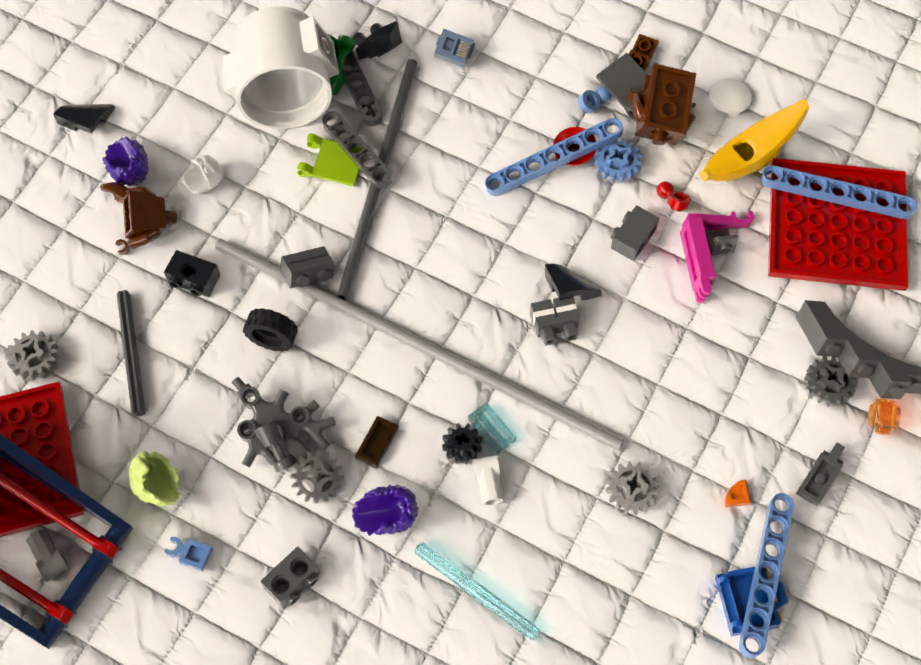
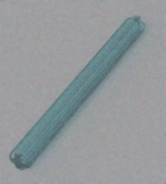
M420 542L414 551L418 557L528 639L534 641L541 631L538 626L424 542Z

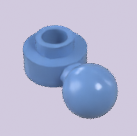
M604 86L597 88L595 92L587 90L578 97L579 107L586 113H592L600 107V103H607L611 99V93Z

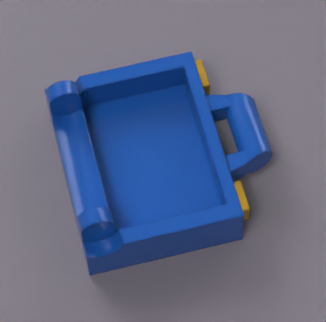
M755 567L728 571L727 573L717 574L715 577L731 637L741 635ZM764 567L761 568V575L765 579L769 578L767 568ZM780 581L778 582L776 592L778 602H774L769 630L778 628L781 625L782 619L777 609L789 603L784 584ZM756 592V598L759 602H768V596L765 592ZM752 615V624L756 627H763V619L759 615Z

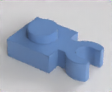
M170 537V541L177 544L175 550L165 549L166 555L171 558L180 556L178 560L180 564L203 572L213 551L212 546L190 538L185 545L182 544L179 538Z

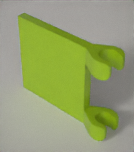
M313 133L308 134L307 147L312 149L320 148L314 167L308 163L299 162L297 167L298 175L301 177L320 178L354 187L359 172L356 164L335 141L323 139ZM355 146L352 148L351 151L353 153H358L363 148Z

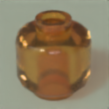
M876 399L875 403L870 404L867 424L875 429L876 434L890 435V431L899 428L901 408L895 405L896 401Z

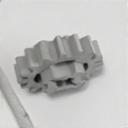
M31 330L28 336L23 332L21 333L22 338L20 340L17 338L13 339L16 343L14 346L8 345L11 353L6 354L9 360L7 364L16 376L20 375L24 380L28 375L32 380H35L38 374L44 378V372L46 370L52 372L53 370L50 366L58 364L55 357L60 356L57 350L59 347L51 335L46 336L43 331L36 335L34 330ZM44 345L47 347V353H45ZM19 357L21 358V360H20V361L22 362L21 365L19 364V361H18V358H19Z
M628 461L627 467L620 463L617 468L618 471L612 469L611 477L607 478L606 484L609 486L606 488V494H612L609 497V502L616 501L615 509L618 510L623 507L624 514H627L629 510H633L634 515H637L639 509L644 513L647 512L648 505L653 507L656 502L654 499H658L660 493L657 491L660 483L653 482L656 479V473L650 475L648 473L650 467L647 466L645 469H642L641 462H638L636 467L632 466L631 461ZM635 481V491L630 495V486Z

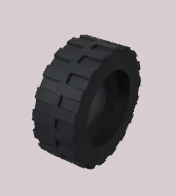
M256 308L250 311L243 327V333H245L246 338L258 346L272 351L284 352L292 348L298 327L294 324L293 320L279 312Z

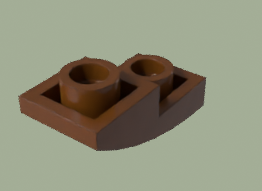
M639 34L633 49L630 50L629 55L644 71H646L659 41Z

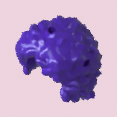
M127 136L125 138L121 137L112 145H108V149L105 151L106 156L102 158V161L111 178L123 186H137L146 179L149 170L144 146L139 144L137 140L133 141Z
M388 485L387 487L383 486L372 489L365 493L363 498L354 503L355 507L352 508V518L355 522L354 527L359 528L361 532H367L368 536H371L373 533L376 535L395 534L412 527L419 508L417 507L416 496L411 490L405 486Z

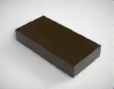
M377 416L359 447L355 459L377 469L399 426Z

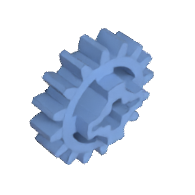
M623 138L621 142L616 140L599 148L595 152L594 166H597V173L603 172V179H606L608 176L611 177V182L618 179L622 183L623 178L630 181L632 175L637 176L638 170L641 169L642 154H639V147L633 148L634 143L626 144V139Z

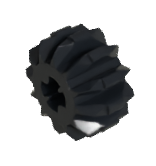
M457 423L456 430L449 427L447 429L448 434L442 437L443 442H445L442 444V450L447 451L446 457L448 459L455 457L454 462L456 464L459 463L460 459H463L467 465L469 457L476 459L477 453L482 452L480 444L483 442L481 436H477V428L470 430L469 423L465 425V428H461V425Z

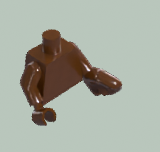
M117 182L100 185L102 191L112 193L117 202L123 203L125 238L129 240L127 242L122 239L116 241V246L125 245L124 249L117 251L120 255L128 254L130 247L135 249L159 238L160 234L166 229L167 224H176L177 212L165 210V200L145 187L127 188Z

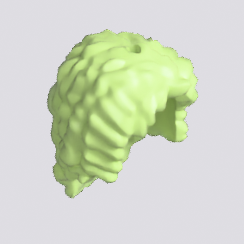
M145 451L138 453L130 461L128 476L133 495H136L140 501L155 504L162 508L176 503V500L181 495L177 492L180 486L179 470L169 465L168 458H165L156 451L151 454Z

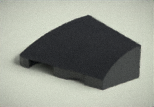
M113 104L63 105L53 115L57 124L73 131L81 129L92 134L100 121H107L115 106Z
M553 263L545 264V278L552 292H556L560 300L579 295L581 300L585 301L602 296V291L566 267Z

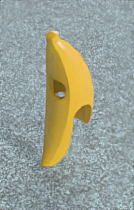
M802 99L763 118L736 135L708 160L704 169L699 173L701 179L705 182L711 180L713 182L725 183L748 176L770 164L772 159L778 155L780 147L788 142L801 126L809 110L808 102Z

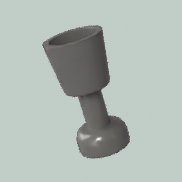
M275 419L269 420L253 429L265 448H271L277 460L273 464L276 473L296 463L291 455L285 456L279 444L282 437Z

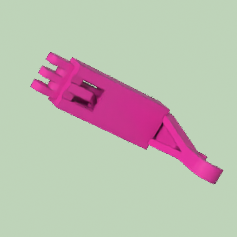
M751 210L745 217L746 219L741 220L737 219L736 213L732 211L730 216L689 213L683 222L680 236L692 290L698 303H704L712 290V280L716 277L705 231L747 228L754 220V214Z

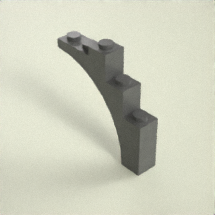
M804 301L795 318L817 356L837 357L848 377L869 378L880 398L901 399L905 393L921 394V367L895 359L860 339L833 314L826 302Z

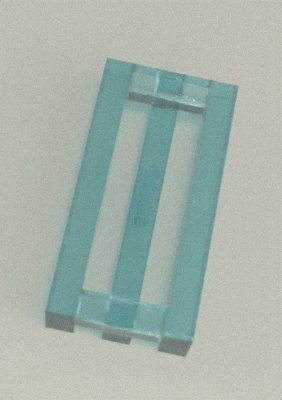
M487 402L468 415V420L478 429V432L497 455L503 448L506 449L510 443L513 444L516 441L517 437ZM484 411L490 416V418L496 423V425L501 429V431L507 436L506 440L500 435V433L495 429V427L484 416ZM477 416L489 429V431L494 435V437L500 442L499 445L487 432V430L481 425V423L476 419Z

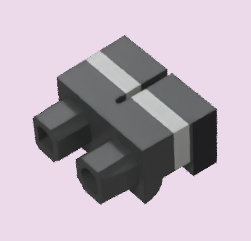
M574 297L563 300L554 298L553 304L551 299L531 303L530 316L536 327L537 338L541 337L545 346L555 344L557 342L556 334L564 332L567 341L578 339L579 315Z

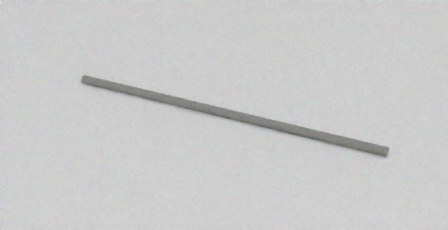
M221 238L216 242V249L286 283V279L282 276L279 267ZM308 284L305 287H295V289L617 451L620 450L624 440L313 284Z

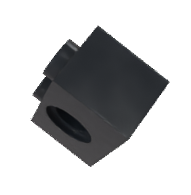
M178 250L175 251L164 270L165 277L170 286L176 289L183 288L193 295H203L208 298L221 276L217 264Z

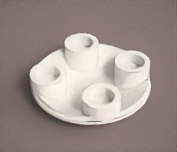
M725 78L715 82L710 88L709 104L719 111L735 117L749 107L752 94L745 83L737 79Z

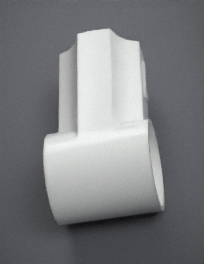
M497 455L472 459L475 480L478 481L482 505L494 506L503 502Z

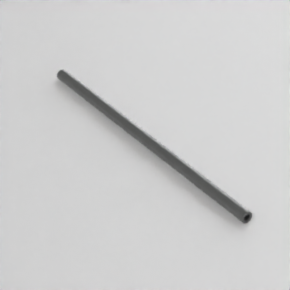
M414 59L407 60L379 153V158L386 166L388 165L417 67V61ZM385 174L378 175L376 179L383 181ZM372 182L370 183L337 293V297L343 300L348 299L380 192V188L375 187Z

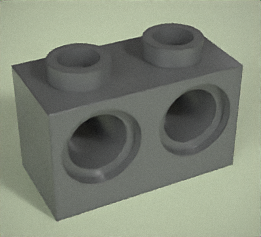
M297 546L260 582L269 595L284 609L287 605L292 606L301 596L300 593L306 587L311 588L315 585L321 573L319 567ZM300 566L308 567L307 572L303 575L295 573ZM284 583L289 585L286 592H277L279 585Z

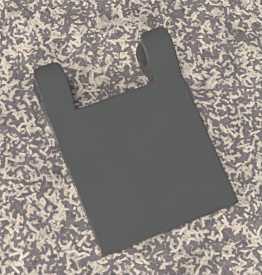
M625 53L597 74L596 78L624 107L628 116L631 119H635L631 102L627 100V95L630 88L636 93L639 90H643L644 79L647 73L628 53Z

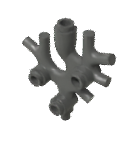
M240 377L232 381V384L238 390L237 394L241 398L243 405L248 409H252L254 414L252 420H244L237 427L238 435L244 442H248L249 447L241 463L244 466L250 468L257 455L264 456L271 465L277 461L270 448H265L253 431L254 428L272 419H275L276 424L282 429L284 448L287 454L294 458L297 465H300L297 459L300 456L306 459L305 453L310 451L299 438V434L302 431H306L323 451L331 445L322 435V431L335 426V419L332 416L314 421L311 415L320 407L315 400L311 401L306 407L298 406L291 413H287L284 410V402L289 395L288 392L280 389L276 399L273 402H267L261 398L259 391L255 387H252L249 383L245 384ZM249 397H255L253 402H248ZM299 416L305 417L302 422L297 421ZM246 430H252L250 435H245Z

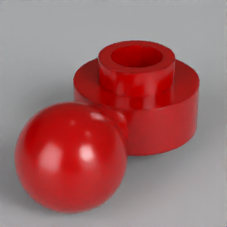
M667 181L661 182L657 186L658 196L668 199L667 203L672 210L681 212L688 209L691 198L687 194L674 191L673 185Z

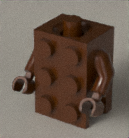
M654 63L651 75H645L643 90H639L636 93L630 88L627 95V100L631 102L634 118L637 120L635 136L651 139L655 145H664L665 143L677 145L683 139L696 120L694 110L696 103H692L696 73Z

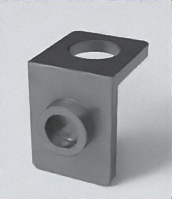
M727 229L710 231L706 235L712 256L734 253L739 239L738 235L730 236Z

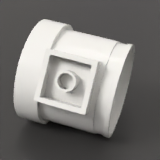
M282 6L268 7L255 11L245 17L235 31L236 51L222 57V72L225 76L224 89L226 93L233 96L245 118L262 127L290 129L306 125L319 118L327 110L332 100L330 78L339 74L334 41L313 16L309 17L304 12L294 8Z

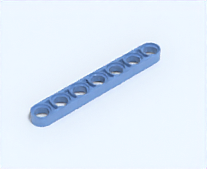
M617 118L607 119L490 174L485 180L486 190L492 196L501 195L612 143L623 135V124ZM615 125L618 126L619 131L616 133H610L607 131L608 127ZM590 135H598L600 137L597 142L588 141ZM571 144H578L580 149L572 152L569 151L568 147ZM552 153L560 155L557 161H551L548 157ZM533 162H538L541 166L538 170H531L529 165ZM514 171L521 174L520 178L516 180L510 179L509 175ZM493 181L501 182V186L497 189L489 187Z
M774 165L767 166L761 177L762 183L772 189L901 219L911 218L917 208L916 201L909 196ZM768 173H774L777 175L778 179L770 180L767 178L766 175ZM795 178L799 180L800 184L794 186L788 180ZM817 183L822 187V190H813L810 185ZM833 189H841L844 192V195H835L833 193ZM855 194H863L866 200H857ZM885 199L889 205L881 206L877 200ZM900 204H907L910 206L911 211H903L900 208Z
M785 493L776 494L770 500L767 508L739 641L740 652L747 658L758 657L766 647L794 508L792 498ZM775 501H784L787 505V510H778L775 506ZM772 522L779 523L782 527V533L777 534L773 532L770 524ZM766 545L775 546L778 555L775 557L770 556L766 552ZM761 568H769L773 573V578L771 580L765 579L761 575ZM757 591H763L767 594V603H761L757 600ZM754 614L759 615L763 619V627L754 626L751 622V616ZM749 638L754 639L758 643V651H750L746 647V640Z

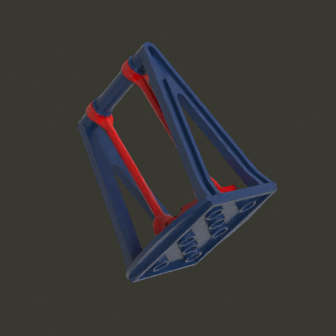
M0 434V458L110 526L106 534L98 538L0 473V486L92 545V554L61 598L54 602L0 568V581L46 610L45 615L47 616L39 629L0 605V619L45 648L50 649L63 629L68 628L67 623L72 616L78 614L76 612L109 563L112 564L114 562L112 559L118 550L122 551L123 548L121 546L134 528Z

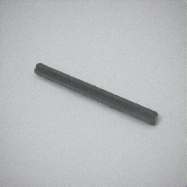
M123 290L118 291L116 295L131 413L133 416H142L145 414V405L129 292Z

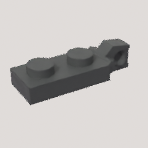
M837 442L830 453L825 450L823 453L821 452L796 494L818 507L843 466V461L838 458L845 447Z

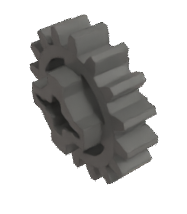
M823 356L821 361L815 359L806 371L807 374L804 380L807 381L805 389H812L810 397H819L818 403L825 400L827 406H830L832 402L839 406L842 401L847 403L850 396L853 397L856 392L855 388L858 385V381L854 380L856 377H848L841 363L836 361V357L828 360L826 356Z
M316 450L314 456H312L311 452L308 451L305 453L306 459L301 456L297 459L300 465L294 464L291 467L296 471V473L290 475V478L296 481L291 485V488L298 487L299 491L296 496L304 494L305 502L313 498V503L317 504L319 498H321L325 503L328 501L327 495L335 497L336 492L334 489L342 488L338 483L339 480L344 479L343 475H338V471L342 469V466H335L337 458L328 459L329 452L321 456L320 450ZM312 462L311 469L302 472L303 467L307 463ZM323 463L330 468L331 472H328L323 467ZM316 471H318L319 476L325 477L317 483L315 478L308 477L316 473ZM302 482H306L309 485L310 491L304 487ZM332 482L330 487L325 492H322L323 485Z

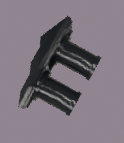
M397 21L383 27L379 23L373 24L370 28L371 35L368 37L361 32L353 36V39L356 41L355 45L358 46L356 53L359 60L371 59L376 56L380 57L403 43Z

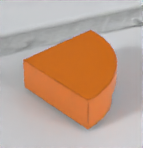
M747 480L738 481L729 489L725 498V507L750 505Z

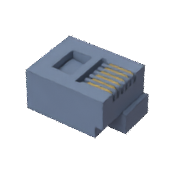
M443 28L441 36L438 37L436 42L437 47L434 57L460 67H465L468 58L470 59L475 47L474 40Z

